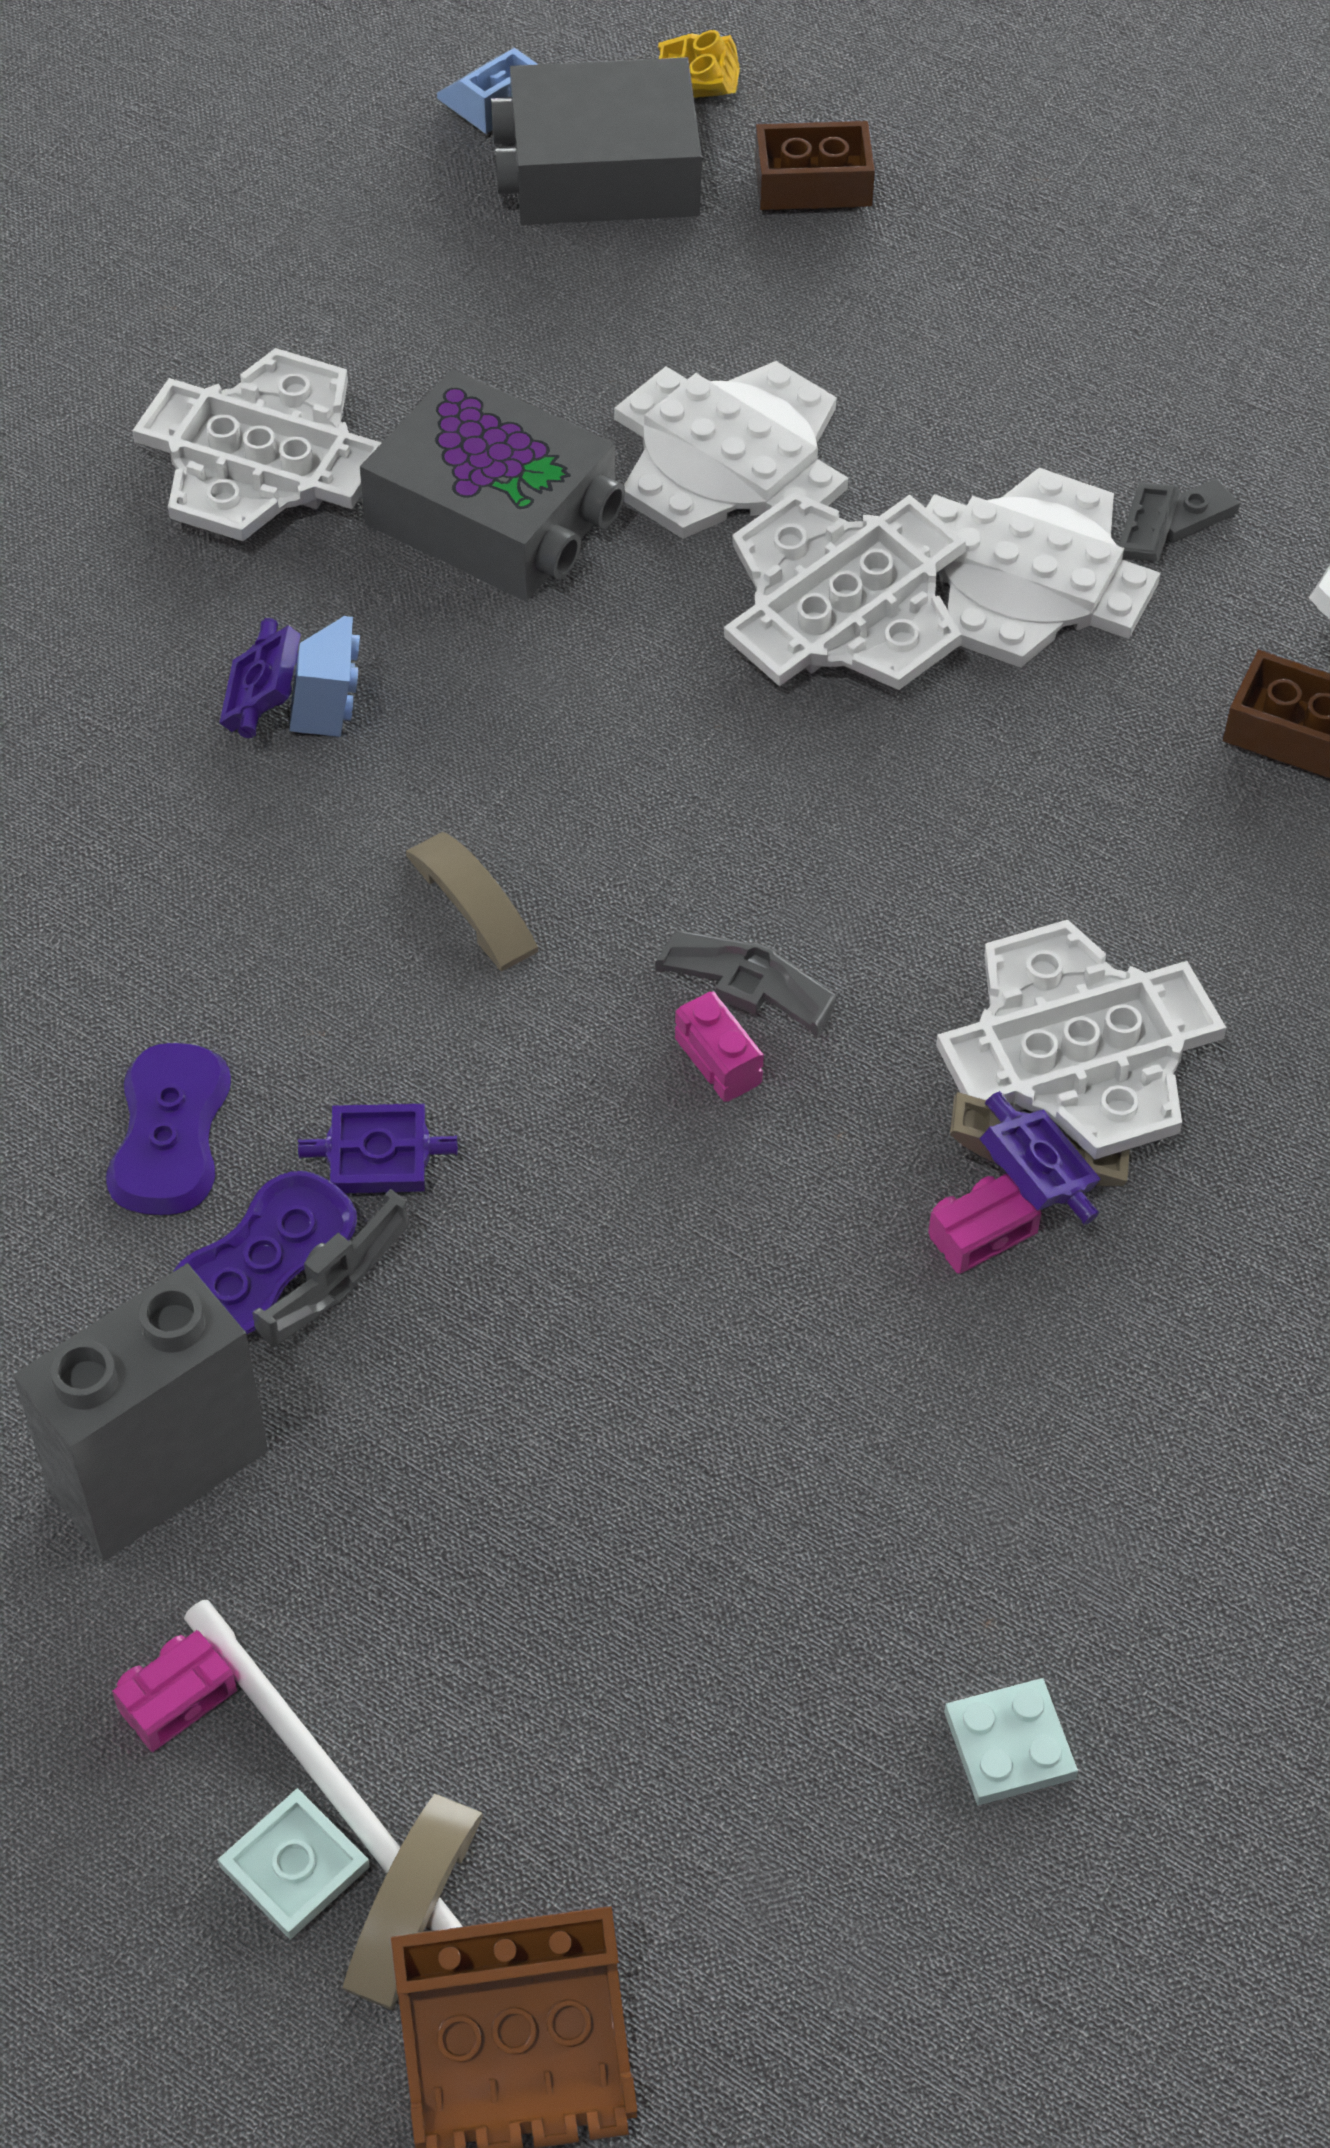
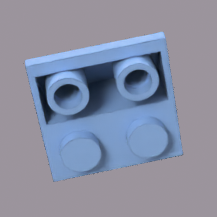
M513 48L437 92V99L487 134L493 130L491 98L511 97L510 66L538 64L516 48Z
M343 616L299 644L291 699V732L340 737L343 720L351 721L353 695L347 694L348 692L356 693L358 667H355V663H351V660L357 661L360 641V635L352 634L353 617Z

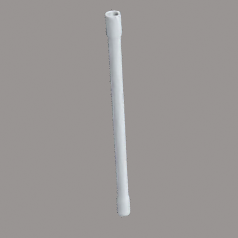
M202 1600L196 1603L187 1611L184 1620L194 1632L199 1630L213 1647L214 1651L225 1661L238 1685L383 1870L388 1873L400 1846L239 1644L233 1630L210 1601ZM439 1897L427 1926L431 1931L463 1927Z

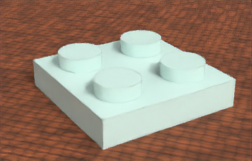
M1043 1678L946 1703L944 1713L977 1806L1076 1779L1078 1769Z
M298 1788L218 1858L219 1867L290 1940L370 1868L369 1859Z

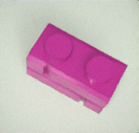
M714 991L708 992L680 1006L675 1011V1023L677 1025L675 1026L676 1041L710 1084H714L713 1089L724 1102H729L762 1083L763 1070L761 1068L763 1067L764 1054Z
M1007 1173L997 1179L994 1176H987L976 1183L970 1193L958 1199L954 1196H949L941 1200L931 1212L928 1233L939 1251L945 1254V1259L955 1272L961 1274L1037 1234L1041 1211H1037L1032 1203L1028 1202L1021 1195L1019 1187Z
M196 1630L186 1638L183 1635L172 1638L161 1649L160 1657L144 1668L142 1666H135L126 1671L118 1680L117 1688L112 1690L120 1714L132 1729L136 1731L137 1735L151 1752L156 1751L237 1692L231 1669L220 1655L214 1651L213 1647L199 1630Z

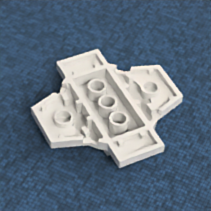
M277 348L240 374L241 382L231 389L221 390L219 384L204 389L169 378L132 430L134 442L168 452L171 455L172 465L175 466L176 470L168 504L170 519L240 541L246 540L285 508L304 505L317 509L322 500L353 509L362 495L360 465L381 444V442L349 433L346 423L341 422L348 383L347 369Z
M777 361L729 381H709L697 373L686 379L665 366L614 408V420L642 436L645 449L624 484V502L682 539L727 520V513L735 509H750V516L761 515L793 492L829 506L848 489V477L817 459V442L836 409L837 397Z
M1038 468L999 499L987 501L972 496L969 503L964 505L934 494L926 509L966 541L965 553L938 571L942 582H948L950 585L948 612L961 632L960 646L1021 668L1052 643L1056 638V632L1064 626L1073 625L1076 630L1093 626L1129 639L1159 584L1160 572L1122 560L1124 548L1117 546L1111 538L1114 493Z
M793 492L732 535L733 547L757 590L755 592V605L724 627V638L778 686L784 684L804 668L812 674L822 666H845L900 690L961 645V632L940 596H935L936 573L965 553L966 541L911 495H908L880 516L863 515V521L848 522L839 518L838 510Z
M1069 920L985 944L984 957L990 1007L987 1010L984 1009L980 1022L937 1035L936 1046L960 1093L987 1100L991 1095L1000 1091L1015 1111L1028 1109L1036 1112L1044 1109L1049 1117L1094 1159L1180 1134L1182 1117L1176 1077L1173 1074L1181 1062L1182 1052L1222 1040L1226 1032L1225 1024L1188 961L1147 973L1131 966L1127 972L1114 969L1105 961L1106 953Z

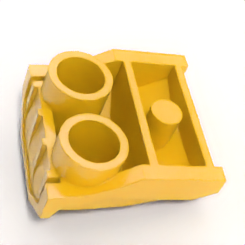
M709 30L700 35L691 33L658 43L659 59L688 57L694 98L736 93L740 68L736 45L731 35L721 37L718 31Z

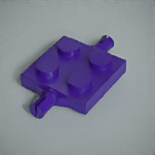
M265 618L264 621H261L259 637L256 639L255 644L245 653L233 659L219 724L231 732L238 729L239 735L244 738L256 736L258 719L261 715L274 706L282 705L292 692L291 681L294 666L297 663V651L301 634L289 625L277 632L279 624L272 618Z
M1000 1091L991 1095L986 1100L985 1105L990 1108L1001 1123L989 1127L979 1139L989 1150L995 1163L1006 1171L1019 1187L1021 1195L1028 1202L1032 1203L1037 1211L1057 1203L1068 1204L1082 1221L1083 1225L1092 1222L1100 1212L1094 1208L1084 1193L1091 1191L1101 1180L1100 1177L1044 1109L1033 1113L1015 1111Z
M425 1104L333 1105L332 1125L326 1139H298L299 1159L327 1157V1163L330 1167V1182L344 1193L388 1192L390 1189L394 1192L425 1191V1168L430 1160V1155H458L457 1135L429 1136V1131L426 1127Z

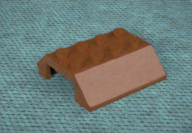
M612 1906L391 1937L415 2148H466V2142L477 2141V2148H523L521 2134L528 2133L533 2135L534 2148H543L579 2142L577 2126L588 2125L590 2141L629 2135L627 2119L637 2118V2104L634 2080L630 2072L617 1968L619 1960Z

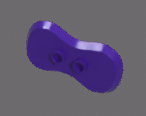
M166 1043L149 1047L131 1063L124 1078V1093L130 1114L128 1131L122 1144L112 1157L106 1172L107 1189L111 1198L119 1206L137 1213L171 1215L193 1209L208 1196L215 1181V1165L209 1145L210 1127L217 1111L227 1098L231 1086L229 1067L219 1054L197 1045Z
M307 1171L287 1172L269 1180L259 1189L243 1219L229 1234L185 1257L176 1266L174 1271L188 1263L246 1334L256 1329L252 1312L257 1308L265 1311L277 1302L289 1281L305 1269L304 1262L313 1248L320 1243L326 1244L337 1233H340L348 1241L350 1240L357 1224V1213L348 1196L324 1177Z

